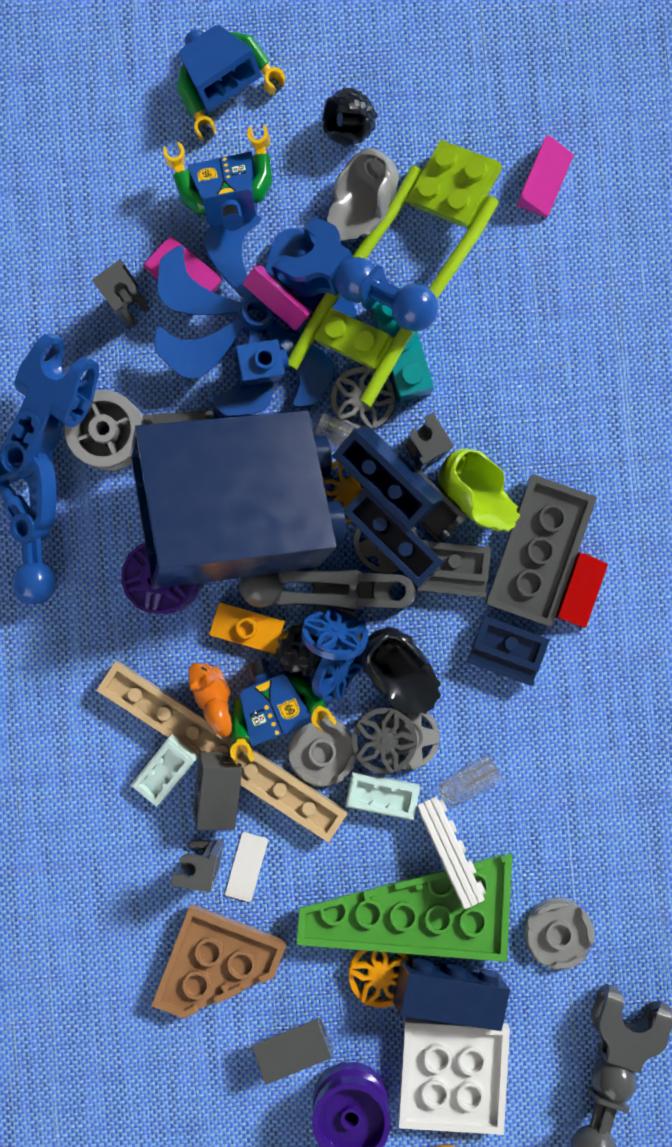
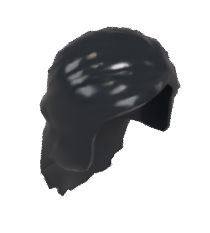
M394 627L378 629L368 636L366 648L360 654V662L364 672L371 679L375 688L388 699L393 707L399 709L402 713L411 712L415 716H418L420 713L427 714L428 711L434 708L435 702L441 696L438 689L441 682L437 679L432 665L424 653L416 646L413 637Z

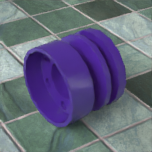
M145 543L138 545L128 554L122 567L121 584L126 597L136 608L150 614L176 613L188 608L198 598L203 587V583L152 589Z

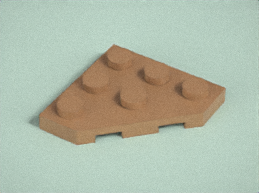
M190 904L151 1006L184 1019L214 1002L217 1004L242 993V990L273 979L286 948L287 940Z

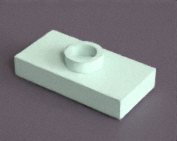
M172 734L132 782L131 786L157 807L199 755Z
M352 771L345 807L414 821L420 784Z

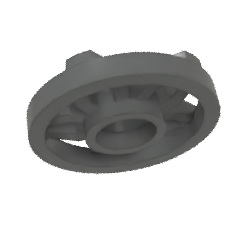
M385 707L376 708L365 713L356 723L352 734V747L356 758L365 768L376 773L389 774L401 770L411 761L417 747V735L411 721L400 711ZM377 714H386L381 721V727L376 722L367 720ZM394 715V726L390 728L386 726V723ZM399 718L404 721L411 734L402 731L396 733L399 728ZM363 724L375 729L372 735L367 733L362 726ZM359 730L365 738L370 739L369 742L364 743L360 750L357 743ZM398 738L409 739L411 743L400 745L398 744ZM372 747L375 752L363 757L362 755L366 749ZM410 748L407 756L399 763V754L396 752V749L402 751ZM381 754L380 760L385 767L375 766L368 761L376 759ZM392 754L394 756V766H390L385 758L386 755Z

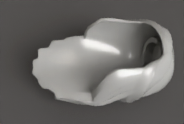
M367 148L354 155L346 163L335 181L334 200L329 209L327 222L337 227L342 242L368 236L383 221L388 207L394 201L399 180L398 169L390 158L377 149Z

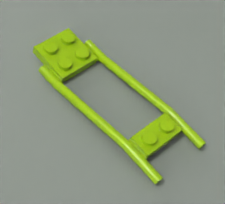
M440 140L423 171L414 165L410 167L396 192L394 201L388 207L385 218L374 231L364 238L352 257L368 258L406 202L414 208L468 229L428 287L438 299L483 233L499 204L495 197L488 194L502 171L501 163ZM326 293L289 355V367L296 371L298 370L315 340L319 344L375 370L359 399L364 405L372 407L404 348L415 332L400 328L396 336L392 338L385 332L333 309L341 295L335 296Z

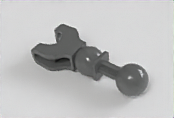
M604 984L600 987L591 1012V1018L594 1028L600 1036L601 1041L598 1052L603 1058L598 1060L593 1067V1087L589 1086L588 1092L596 1104L590 1124L579 1128L575 1132L571 1141V1147H616L615 1141L610 1134L617 1110L625 1113L629 1112L630 1108L625 1102L630 1100L636 1091L637 1079L635 1072L641 1074L644 1063L649 1058L659 1055L667 1047L672 1028V1010L668 1004L652 1001L647 1005L640 1020L634 1023H624L622 1020L624 1003L622 994L615 986Z

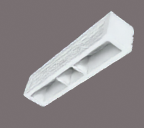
M436 796L417 805V810L462 908L467 909L484 901L483 895L486 894V891L481 881L477 882L473 875L476 873L471 860L467 862L464 853L467 852L462 840L457 841L454 834L457 832V829L452 819L448 821L445 812L448 810L442 799L438 800Z

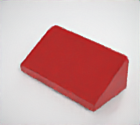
M578 552L555 618L583 628L587 627L608 563Z

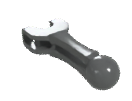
M356 568L334 571L297 570L244 577L239 580V591L242 598L249 605L257 608H265L273 605L275 602L280 606H325L349 611H356L362 607L406 608L414 602L417 594L414 583L406 576L362 573ZM303 582L349 586V593L322 594L284 591L283 583ZM395 584H403L406 589L405 596L399 601H395L390 594L391 587Z

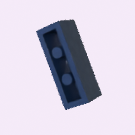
M369 426L353 429L332 455L409 530L422 524L444 499L435 488Z
M366 488L344 509V514L418 588H421L445 564L436 553L412 530L405 527Z
M414 958L413 962L401 960L393 1003L400 1016L502 1031L510 988L502 980L500 974L493 970L480 969L479 972L467 971L465 967L449 963L446 967L435 966L428 960Z

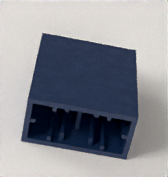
M309 411L135 425L130 457L152 589L319 568L336 549V543L344 542L346 537V519L343 507L338 500L327 502L322 477H328L332 469L330 443L325 435H313Z

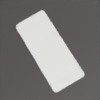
M247 832L242 833L226 888V896L247 902L252 901L268 844L267 838Z

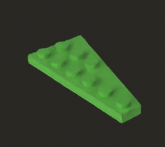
M509 852L472 862L476 873L473 875L477 882L481 881L486 894L483 895L484 901L467 909L462 908L445 869L300 906L297 945L507 962L512 853Z

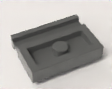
M422 540L445 564L421 588L417 587L416 590L486 597L491 556L490 547Z

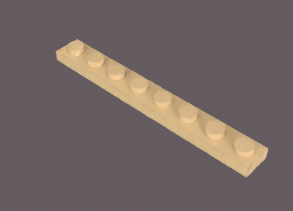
M115 661L96 690L169 738L172 734L175 735L197 755H199V751L230 753L233 745L231 734L227 737L219 736L210 728L205 717L119 661ZM252 749L254 754L252 762L249 761L247 752H241L237 757L238 763L242 765L241 786L329 843L348 814L347 810L254 749Z

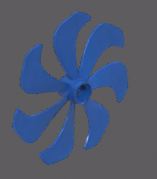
M257 215L254 218L243 220L242 227L234 231L225 229L223 224L210 226L204 236V247L211 262L229 285L244 300L242 303L209 291L194 281L186 271L183 246H178L167 252L160 260L158 295L167 308L191 315H238L237 320L224 328L194 340H180L161 326L156 328V353L181 377L197 379L207 374L226 354L242 330L249 334L248 344L261 342L259 334L267 331L274 340H279V345L282 349L286 350L288 356L299 337L271 324L273 317L279 316L242 284L247 277L243 263L242 243L247 233L260 223L261 218ZM293 228L280 232L270 248L265 269L273 275L271 266L279 256L286 255L297 258L309 253L312 249L306 241L305 232ZM320 293L311 297L298 296V298L314 313L326 293ZM340 296L333 309L359 320L353 302L346 301ZM251 309L259 310L263 314L264 320L253 321L249 318L247 311ZM314 345L310 346L297 370L300 383L293 406L304 407L317 404L334 377L335 367L332 359ZM238 380L233 389L221 394L211 395L208 399L225 416L257 414L264 411L272 400V382L240 388Z

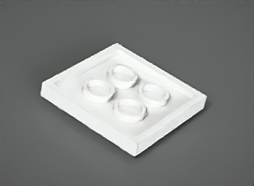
M404 1017L398 1116L399 1128L504 1135L510 1037L508 1023H503L502 1031Z

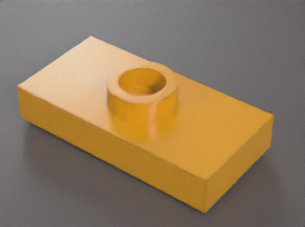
M219 602L209 635L276 654L278 639L282 634L285 621Z

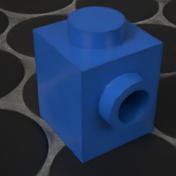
M278 339L237 345L233 353L240 388L281 381L285 375L284 370L289 369L287 352L285 349H280Z

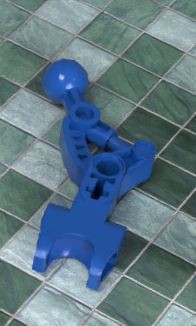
M46 333L34 344L22 361L14 381L15 388L25 398L13 421L2 450H0V495L6 502L3 507L12 519L10 522V533L14 540L21 543L23 564L14 572L11 585L14 593L21 601L35 605L50 599L56 590L57 584L54 571L47 564L43 563L41 541L49 536L50 528L53 526L56 518L57 487L55 469L50 462V458L61 436L64 424L68 427H75L86 417L94 400L99 376V364L92 359L79 358L73 363L64 375L61 366L65 350L64 340L57 335ZM52 345L49 353L43 359L45 351ZM87 370L85 377L82 380H80L82 374ZM20 479L26 480L29 487L30 507L22 495L17 496L10 486L12 482Z

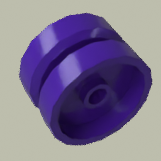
M341 1062L328 1068L318 1079L313 1093L312 1126L313 1134L319 1147H383L391 1130L388 1090L382 1077L370 1066L359 1062Z

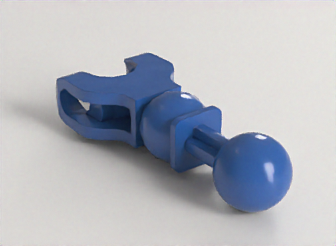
M316 217L310 218L302 228L305 232L306 241L312 250L305 256L297 258L281 255L271 266L275 278L291 292L301 297H311L320 293H330L335 296L340 294L346 301L362 302L363 308L366 310H370L376 302H379L391 308L396 323L408 331L417 332L428 328L434 322L438 313V301L431 289L422 284H409L400 289L388 283L383 266H375L366 258L352 257L351 251L342 245L337 227Z

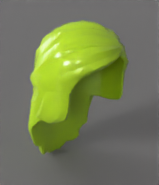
M459 449L446 457L439 469L438 475L442 493L478 526L497 532L502 530L509 532L510 529H513L520 514L517 513L518 506L513 503L504 491L505 477L503 470L485 456L483 452L473 449Z

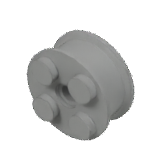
M97 390L84 420L75 427H68L64 424V433L70 450L81 461L99 470L116 471L131 465L130 451L135 425H146V423L143 421V415L138 408L126 397L109 390ZM109 426V432L103 435V429Z

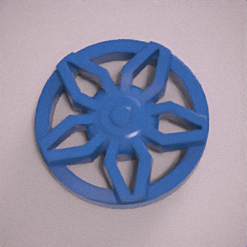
M328 607L327 610L313 613L305 618L301 638L305 646L320 657L330 660H348L359 656L365 650L368 641V631L363 620H359L348 613L338 611L336 608ZM309 633L318 637L317 643L312 640ZM359 634L361 636V642H359V640L356 638V636ZM333 648H334V649L342 648V649H345V650H331V649H333Z
M333 648V649H331V650H345V649H342V648L334 649V648ZM360 655L348 660L322 658L313 677L312 690L314 695L322 701L341 699L354 676L361 672Z

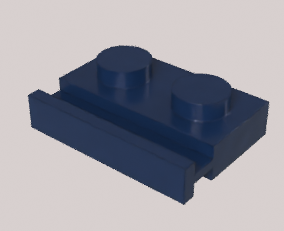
M483 615L466 662L533 687L534 679L540 669L550 639Z

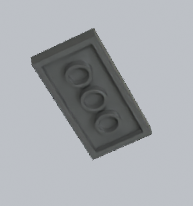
M531 474L517 510L520 517L516 521L515 527L510 530L485 604L552 627L597 497Z

